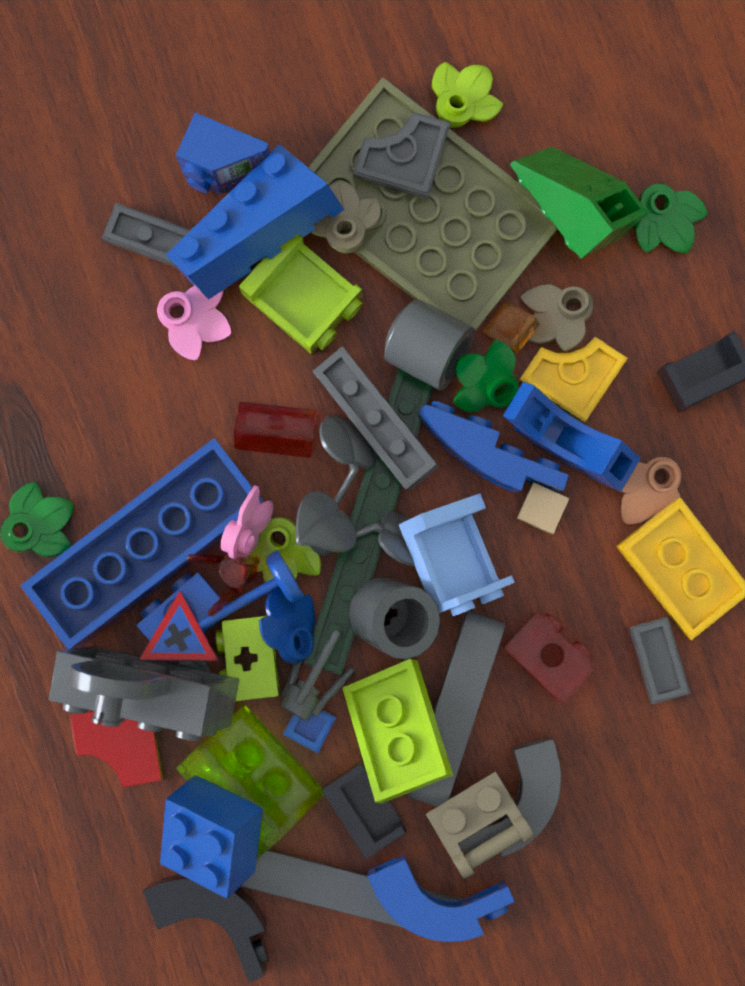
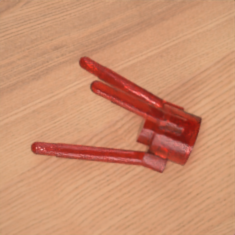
M189 554L187 556V561L218 565L222 581L229 586V590L208 610L209 616H215L236 595L242 594L243 585L251 583L255 579L258 569L257 565L260 563V559L257 556L237 557L236 560L224 554L218 556Z

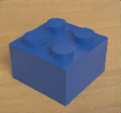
M194 775L166 798L160 864L228 899L255 873L263 808Z

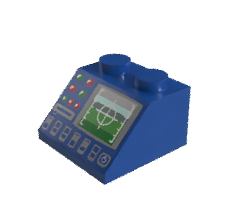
M195 112L175 156L190 187L202 193H208L209 190L221 194L234 189L270 153V148L267 142Z

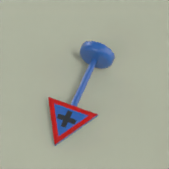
M279 550L269 554L266 561L274 576L273 579L198 622L182 592L179 591L139 660L219 661L202 630L277 587H280L287 600L291 603L304 599L305 596Z

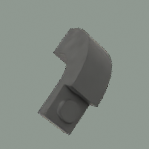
M550 737L511 747L519 776V787L514 803L535 837L525 843L522 840L500 852L502 857L522 849L533 841L546 827L554 813L561 788V769L554 740ZM506 815L461 842L458 846L461 851L466 850L468 853L513 824Z

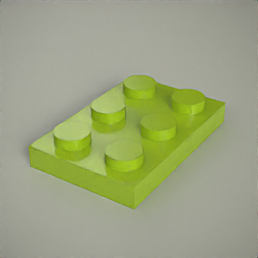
M408 659L342 688L375 803H385L453 776L418 660Z

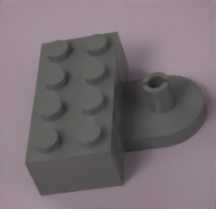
M94 645L57 651L48 700L62 703V709L72 713H87V710L94 711L91 722L95 724H100V721H102V726L117 727L120 725V722L129 719L137 721V727L140 729L159 732L162 731V728L175 730L176 737L190 741H199L204 735H215L216 731L231 726L239 678L160 660H139L141 656Z

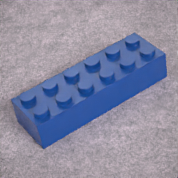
M213 438L20 586L66 648H80L221 541L228 523L231 520H238L240 508L253 487L217 440ZM259 496V500H260V504H261V503H263L264 501H263V500L261 499V497Z

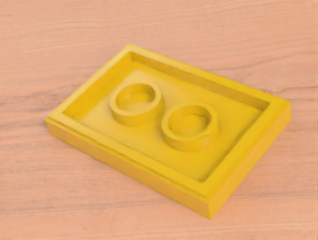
M676 498L616 546L689 640H693L745 598V580L681 498Z

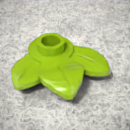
M447 62L438 66L432 79V89L438 97L436 112L440 120L451 122V128H458L470 120L489 121L500 112L503 103L496 97L489 95L493 77L488 67L471 65L459 72Z
M285 517L272 518L267 527L260 533L259 543L255 550L249 556L243 557L245 572L256 573L262 571L265 582L274 578L266 561L268 555L276 550H279L295 579L298 573L315 576L321 572L320 555L310 546L296 545V525ZM273 532H282L286 537L285 543H276L273 540Z

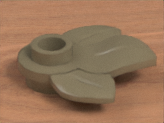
M338 180L329 187L344 208V211L333 218L329 214L313 224L316 229L311 233L327 238L329 245L340 253H352L364 242L365 232L378 223L381 207L377 197H367L359 200L358 194L352 185ZM346 229L352 230L349 234L346 235L339 233L340 231Z
M546 284L532 288L521 295V301L535 313L525 328V340L544 344L556 339L557 344L563 351L576 347L583 340L586 334L585 321L590 318L593 312V299L587 291L576 286L561 290L554 285ZM571 304H577L581 307L577 311H569L567 309Z

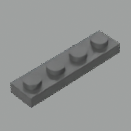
M343 346L312 371L405 490L410 492L440 467Z

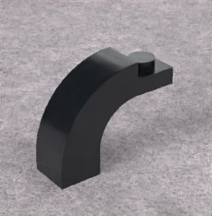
M176 874L153 882L143 890L157 930L186 918L199 917L214 921L224 928L231 937L248 982L264 977L267 969L266 963L270 961V956L262 938L256 940L255 935L265 930L267 922L257 904L240 887L226 899L196 882Z

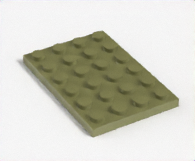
M382 77L308 168L329 186L338 180L349 183L356 190L359 200L367 197H377L379 199L381 207L380 219L375 226L365 232L364 242L354 251L355 254L414 300H423L471 325L476 332L556 233L558 228L544 216L540 204L529 190L450 129L428 200L353 178V172L364 137L383 138L395 134L407 124L413 112L434 117ZM346 229L340 231L339 233L346 235L349 234L352 230Z

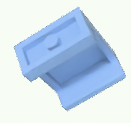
M480 493L422 513L399 524L424 590L435 601L439 613L450 609L452 616L475 608L473 599L479 597L481 603L485 604L504 596L501 588L515 583L512 575L501 580L497 577L472 514L486 508Z

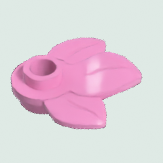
M193 286L185 293L178 291L170 292L160 300L157 307L158 318L169 329L170 345L182 357L196 361L201 354L202 342H219L231 335L232 331L227 319L216 309L222 299L223 291L208 300ZM182 306L184 314L180 318H173L170 314L173 307Z
M256 485L253 486L243 502L238 520H231L222 535L221 550L228 552L229 557L235 560L241 557L245 558L255 550L259 543V533L267 527L273 514L274 504L272 501L267 500L260 504V490Z

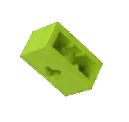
M266 616L221 621L222 629L216 630L218 654L225 653L226 669L220 670V674L239 678L235 701L280 695L276 649L270 648L260 633L259 620ZM244 647H249V652L257 654L258 661L251 663V670L246 671L245 664H238L237 660L238 656L244 654Z

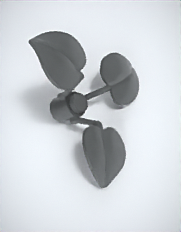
M328 414L319 428L321 443L325 451L333 459L345 465L349 464L350 470L334 500L329 495L318 491L309 492L302 499L296 518V545L310 546L316 553L328 556L332 552H347L354 547L356 538L371 532L380 533L378 536L379 545L389 556L403 564L415 567L399 524L410 518L398 512H387L381 518L382 524L373 523L355 531L350 518L344 511L339 510L340 502L358 473V466L370 469L375 464L376 453L353 422L337 415Z

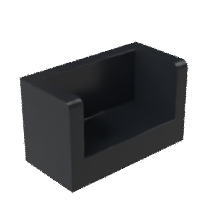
M735 331L727 334L720 341L681 360L663 365L657 371L677 412L679 413L745 381V349Z
M363 760L322 787V792L365 859L407 832L405 824L390 801L375 803Z

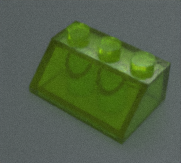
M245 704L233 714L230 727L216 731L215 735H210L176 768L187 781L194 775L199 776L263 808L257 858L276 844L324 795L322 787Z

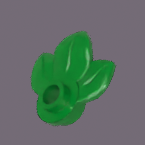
M663 183L649 185L642 191L639 197V201L649 214L635 226V236L638 244L644 252L653 250L662 242L672 251L683 254L689 253L695 239L692 223L700 221L707 216L704 203L690 191L674 192L671 187ZM657 196H661L664 200V207L661 210L655 206Z
M495 340L485 356L479 353H468L456 360L454 367L455 375L464 386L453 400L457 407L467 412H476L487 405L499 408L510 405L519 388L517 379L512 374L516 358L507 344L501 340Z
M36 482L25 484L10 499V516L4 520L0 529L3 544L9 550L19 553L32 550L43 557H54L62 554L71 546L61 530L71 519L74 508L73 502L61 497H47L43 499L40 487ZM17 526H24L28 529V534L25 537L18 538L13 534V530Z

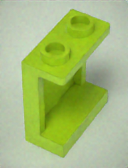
M298 234L280 246L282 252L270 260L268 257L263 258L239 285V289L247 300L310 354H313L318 347L323 351L329 346L337 335L334 329L343 319L350 321L363 305L360 301L362 289L357 284L354 286L304 245L303 238Z

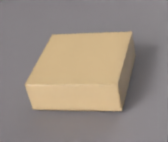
M533 482L516 519L553 535L569 498Z

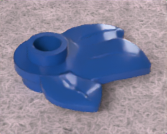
M277 587L267 595L265 610L268 616L259 620L260 633L265 643L270 648L277 649L280 657L285 662L290 664L300 663L313 650V637L311 634L315 626L313 601L310 594H304V599L291 603L287 600L280 587Z

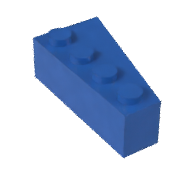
M278 144L166 256L186 279L209 300L250 273L251 265L262 258L268 257L270 260L282 252L280 246L298 234L303 238L316 229L313 224L329 214L332 218L344 211V208L325 181L283 146Z

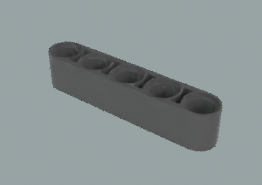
M470 610L466 611L433 710L453 776L406 794V797L434 807H438L449 800L503 635L505 622Z

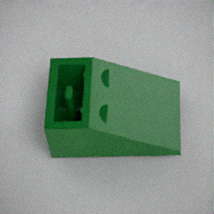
M549 147L514 160L510 164L516 172L520 184L531 192L540 204L544 216L555 224L564 236L566 245L580 259L618 241L649 214L626 182L557 148Z

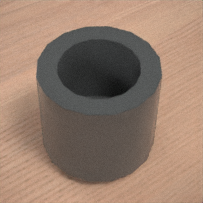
M421 299L413 300L400 311L389 329L385 341L384 359L396 368L442 391L456 377L454 370L456 360L469 353L474 340L475 329L471 325Z
M388 577L368 580L358 588L351 600L348 614L351 628L358 639L393 658L400 659L416 657L427 650L436 638L440 624L438 606L431 595L418 587Z

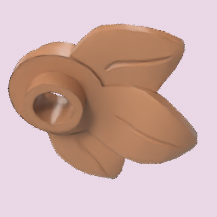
M656 457L646 464L638 462L621 491L624 495L621 500L620 510L625 524L641 523L656 515L676 498H681L677 488L681 483L682 476L681 470L675 461L667 457ZM659 469L664 470L666 473V480L662 484L657 483L654 478L655 472Z

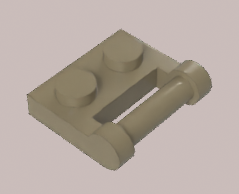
M496 771L426 813L427 818L464 880L474 874V868L518 841L522 840L525 843L535 837ZM508 816L513 824L512 826L465 855L463 854L458 844L502 817Z

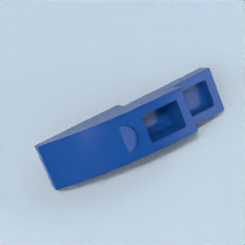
M435 401L432 402L431 406L425 404L420 408L418 413L419 419L442 448L459 463L490 483L512 493L521 491L525 481L537 483L554 492L564 490L569 475L559 471V464L544 458H538L537 462L522 457V450L510 445L501 444L500 449L496 448L495 445L500 432L491 429L492 423L490 421L470 415L468 420L453 415L454 408Z

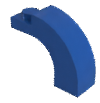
M526 382L522 383L503 415L515 426L514 431L543 452L573 470L620 492L641 459L622 440L601 433L576 420L555 405L538 388Z
M405 854L368 870V879L385 911L405 929L430 940L457 942L482 936L484 933L478 918L483 916L486 917V920L497 918L509 910L507 905L515 902L505 880L463 899L443 900L436 898L419 885Z

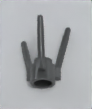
M339 630L333 631L306 681L299 680L295 686L303 661L294 663L287 683L280 693L284 697L280 706L308 722L312 714L318 717L327 702L355 673V668L349 667L317 699L320 691L313 687L341 635Z

